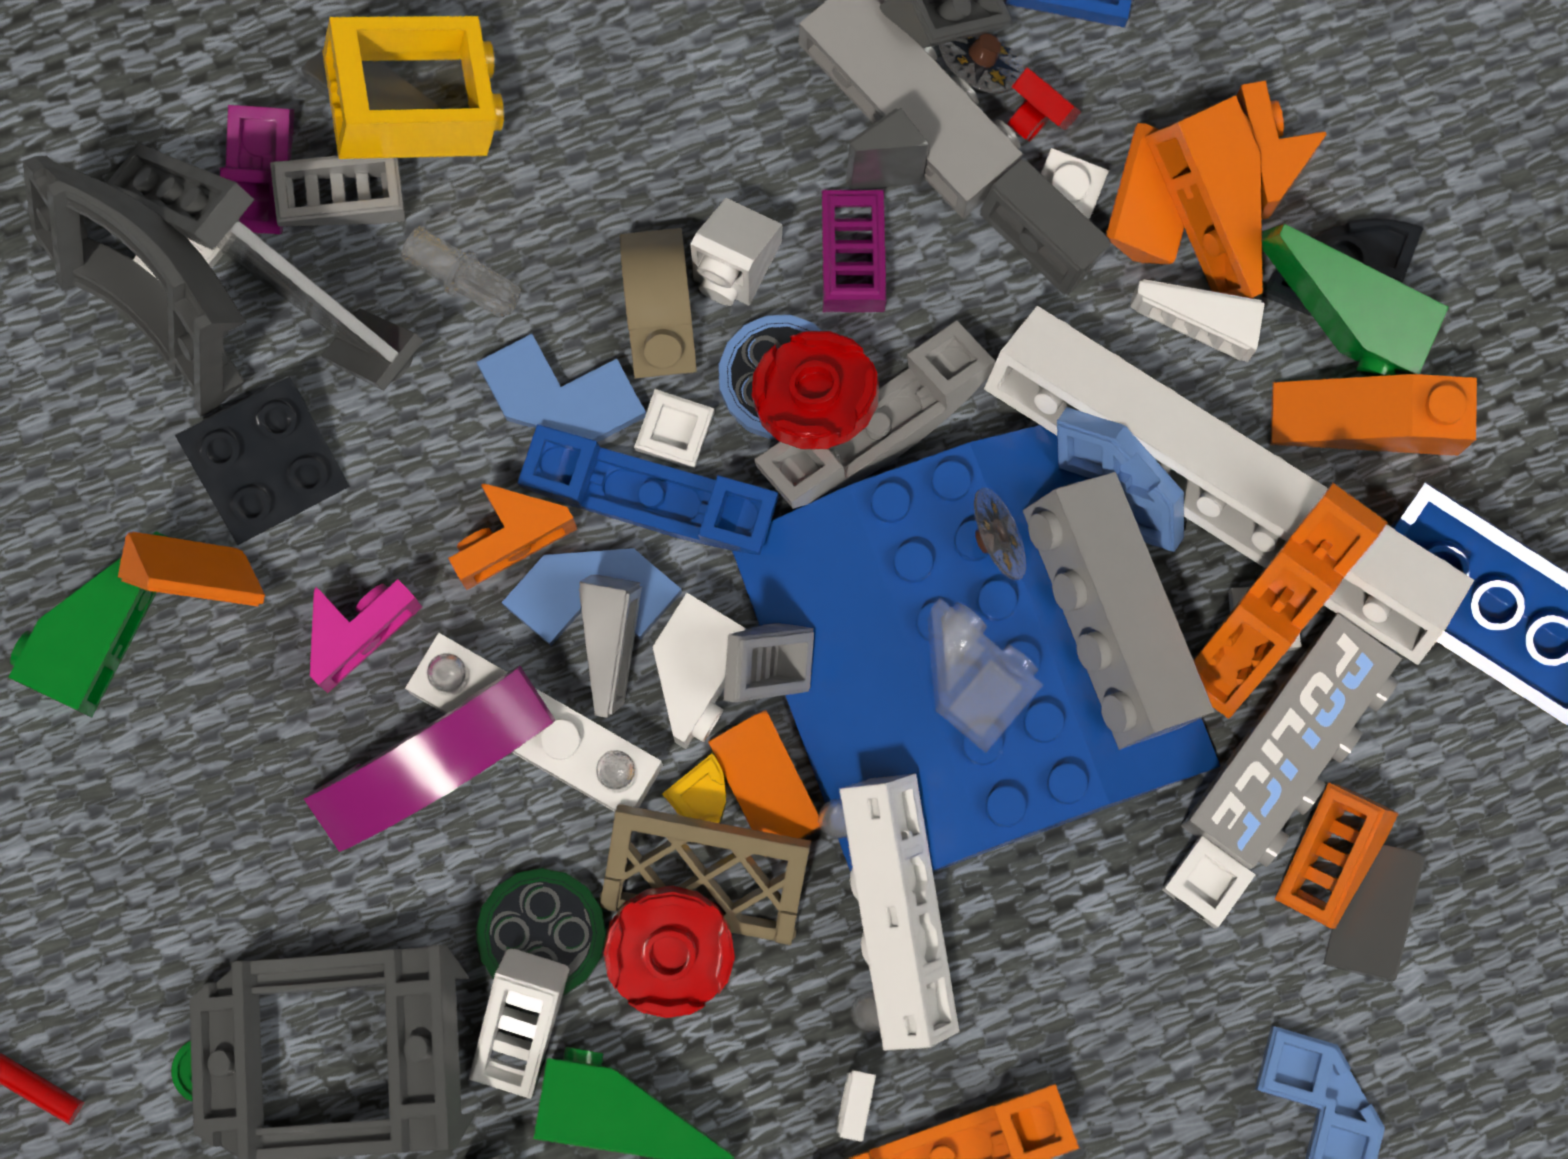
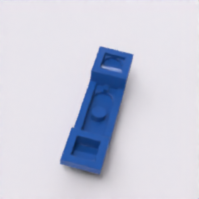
M538 424L517 483L520 487L556 501L665 535L755 555H761L779 498V493L719 475H717L716 480L601 448L595 440Z

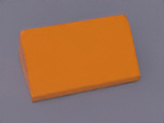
M1137 123L1106 236L1113 245L1133 261L1148 264H1171L1177 257L1184 225L1145 138L1146 135L1159 129L1146 123Z
M134 531L128 532L126 535L118 577L122 578V582L147 591L258 606L264 603L265 594L248 558L238 548Z
M766 710L753 715L708 742L752 830L803 839L823 829V823Z

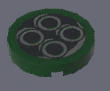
M544 868L516 873L496 886L481 908L476 929L479 956L493 980L508 949H517L564 964L569 968L563 996L588 981L602 960L607 935L603 910L589 888L567 873Z

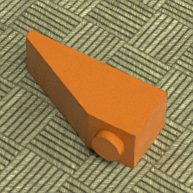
M1235 95L1146 135L1145 138L1211 291L1254 298L1263 293L1261 153L1252 135L1251 122L1246 114L1243 113Z
M1404 374L1273 382L1271 445L1458 456L1476 441L1477 378Z

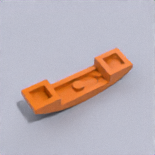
M1053 1084L962 1115L845 1159H1051L1079 1149L1057 1086Z

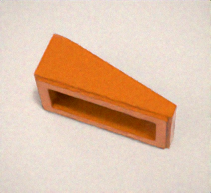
M1328 782L1274 900L1331 929H1335L1384 845L1399 813L1348 788ZM1345 810L1365 820L1361 831L1340 821ZM1332 833L1354 844L1350 854L1326 844ZM1319 856L1343 868L1339 878L1314 867ZM1308 879L1332 891L1328 902L1301 890L1300 888L1304 881Z

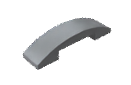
M955 321L907 354L909 368L879 388L878 407L868 426L850 441L828 449H798L779 442L754 459L755 465L792 508L808 505L839 489L863 480L916 445L951 416L990 376L996 361L958 321Z

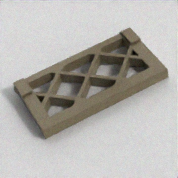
M618 804L614 816L603 891H601L599 896L600 907L604 910L616 912L620 910L626 901L638 895L623 892L624 881L637 872H640L652 888L665 887L666 885L650 865L676 849L696 874L677 887L694 890L703 884L722 907L720 911L730 925L731 933L791 945L792 940L795 939L797 934L795 922L811 841ZM632 831L666 837L669 841L642 856L631 843ZM687 842L730 849L733 853L705 868L687 845ZM756 854L787 860L786 872L770 881L750 855ZM628 859L632 862L629 865H627ZM741 862L759 885V888L733 903L714 877ZM783 887V889H782V895H781V894L778 892V889H780V888ZM765 897H768L778 910L777 921L742 915L741 911Z

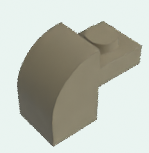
M682 228L620 234L622 276L634 378L697 372Z

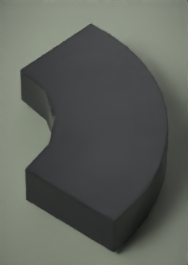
M1359 219L1349 221L1346 225L1329 229L1311 237L1403 283L1424 227L1393 219ZM1276 270L1261 297L1312 316L1280 272Z

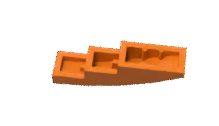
M1332 483L1193 659L1212 707L1228 719L1231 718L1292 646L1302 629L1335 592L1346 574L1379 537L1388 523L1336 484Z

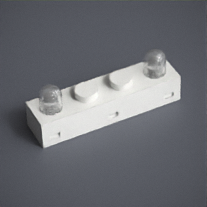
M438 633L405 689L411 695L447 714L460 706L467 697L508 672ZM536 689L556 720L512 753L614 812L618 804L639 808L663 767L662 761Z
M915 773L868 779L841 788V799H834L825 803L818 816L819 826L826 835L832 838L848 837L853 866L850 874V884L853 895L859 902L863 926L861 949L864 960L870 967L874 991L863 993L854 1000L851 1007V1017L858 1028L868 1032H881L883 1050L930 1048L957 1034L959 1026L917 776Z

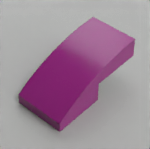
M228 105L226 167H220V176L237 183L254 199L238 219L253 233H283V226H278L271 162L291 160L294 109Z

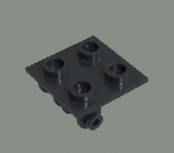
M290 376L175 435L237 546L350 487L313 420L305 400L298 388L295 387Z

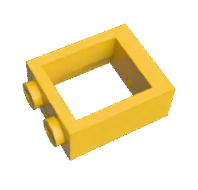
M479 16L329 17L323 48V60L339 159L487 156L494 131H501L503 128L504 107L501 94L492 93L490 79L494 74V50L491 41H483ZM461 59L469 108L369 110L362 61Z

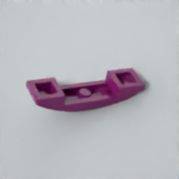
M518 666L467 697L457 708L365 764L360 765L359 763L306 795L304 800L338 851L341 852L393 826L456 789L553 724L556 719L521 666Z

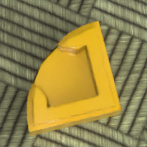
M710 754L662 793L679 816L715 823L721 822V816L724 807H726L727 795L725 793L724 774L713 754Z

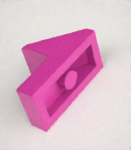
M397 579L390 587L380 584L368 592L355 608L359 615L349 622L329 599L315 587L310 677L324 691L329 693L422 608L421 604L401 581Z

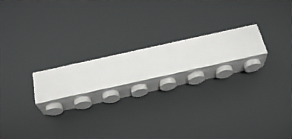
M1036 306L1000 351L984 387V390L1057 435V419L1067 407L1125 425L1184 491V517L1264 568L1328 490L1327 487L1290 465L1281 457L1274 455L1233 429L1227 423L1215 418L1180 396L1173 389L1164 386L1126 362L1120 356L1110 352L1039 306ZM1386 524L1379 537L1346 574L1324 606L1335 613H1339L1366 633L1419 665L1445 631L1474 580L1451 566L1447 561L1438 558Z

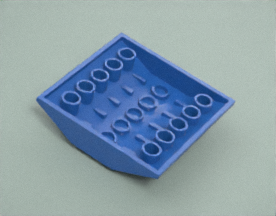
M1041 425L968 442L848 485L772 520L761 555L732 551L759 626L782 623L814 628L809 692L785 695L850 873L853 866L840 789L868 779L916 773L932 871L935 872L1221 767L1202 718L1180 729L1119 750L1112 731L1103 719L1101 704L1087 669L1084 668L1079 660L1077 644L1064 612L1054 598L1051 580L1038 549L1030 539L1028 523L1022 511L1054 489L1091 479L1059 468L1057 435ZM989 495L996 508L998 520L1007 514L1005 532L1007 535H1011L1019 546L1016 547V550L1009 546L1018 568L1006 553L1011 565L1009 576L1001 563L1000 551L994 552L992 555L991 553H983L975 537V531L981 527L978 522L984 519L988 523L979 500L991 515L988 505L990 501Z

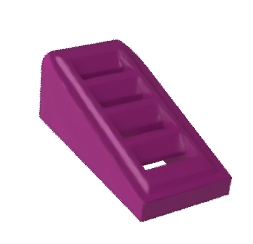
M822 190L823 312H885L884 190ZM835 207H871V218H835ZM835 231H871V240H835ZM835 253H872V262H836ZM836 275H872V284H836Z

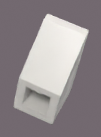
M725 198L697 231L690 244L694 280L701 283L699 290L705 296L723 305L732 306L736 299L750 306L782 243V224Z
M688 593L685 594L653 645L675 743L687 749L694 737L704 742L718 722L723 709L717 706L715 702L725 686L728 635L747 630Z

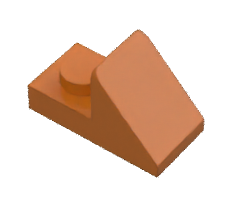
M1266 81L1242 84L1236 97L1243 113L1246 114L1251 122L1252 135L1261 153V218L1268 219L1314 156L1327 133L1318 132L1279 139L1284 133L1282 109L1277 100L1270 101Z
M481 484L504 528L495 533L490 528H484L467 536L458 543L457 548L459 552L448 559L463 586L468 590L577 530V526L566 506L496 486Z

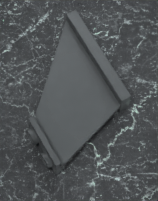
M141 144L137 145L108 180L107 184L132 196L163 217L165 222L187 239L211 250H214L216 246L220 248L223 254L335 335V340L321 356L333 366L383 391L391 382L399 379L409 369L413 360V354L423 343V340L416 333L361 308L355 315H352L243 225L238 219L254 199L237 183Z

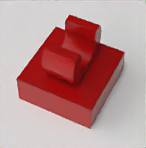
M1028 67L1011 86L1027 101L1015 112L1007 125L1029 142L1044 128L1049 119L1058 127L1066 130L1081 114L1077 107Z

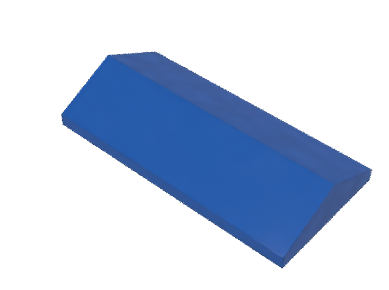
M1425 481L1391 527L1474 580L1437 642L1568 725V572Z

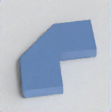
M533 334L476 362L506 420L530 428H536L538 424L599 442L640 421L646 415V411L617 358L562 387L558 383Z
M1067 407L1057 419L1059 468L1091 479L1116 472L1144 542L1174 552L1184 539V491L1125 425Z
M634 548L549 554L541 557L502 601V604L547 644L552 646L582 612L579 595L581 580L590 575H602L640 582L642 591L635 636L641 640L679 597L682 589Z
M1271 1026L1255 1090L1318 1108L1305 1159H1377L1385 1127L1352 1075L1351 1067L1339 1046Z

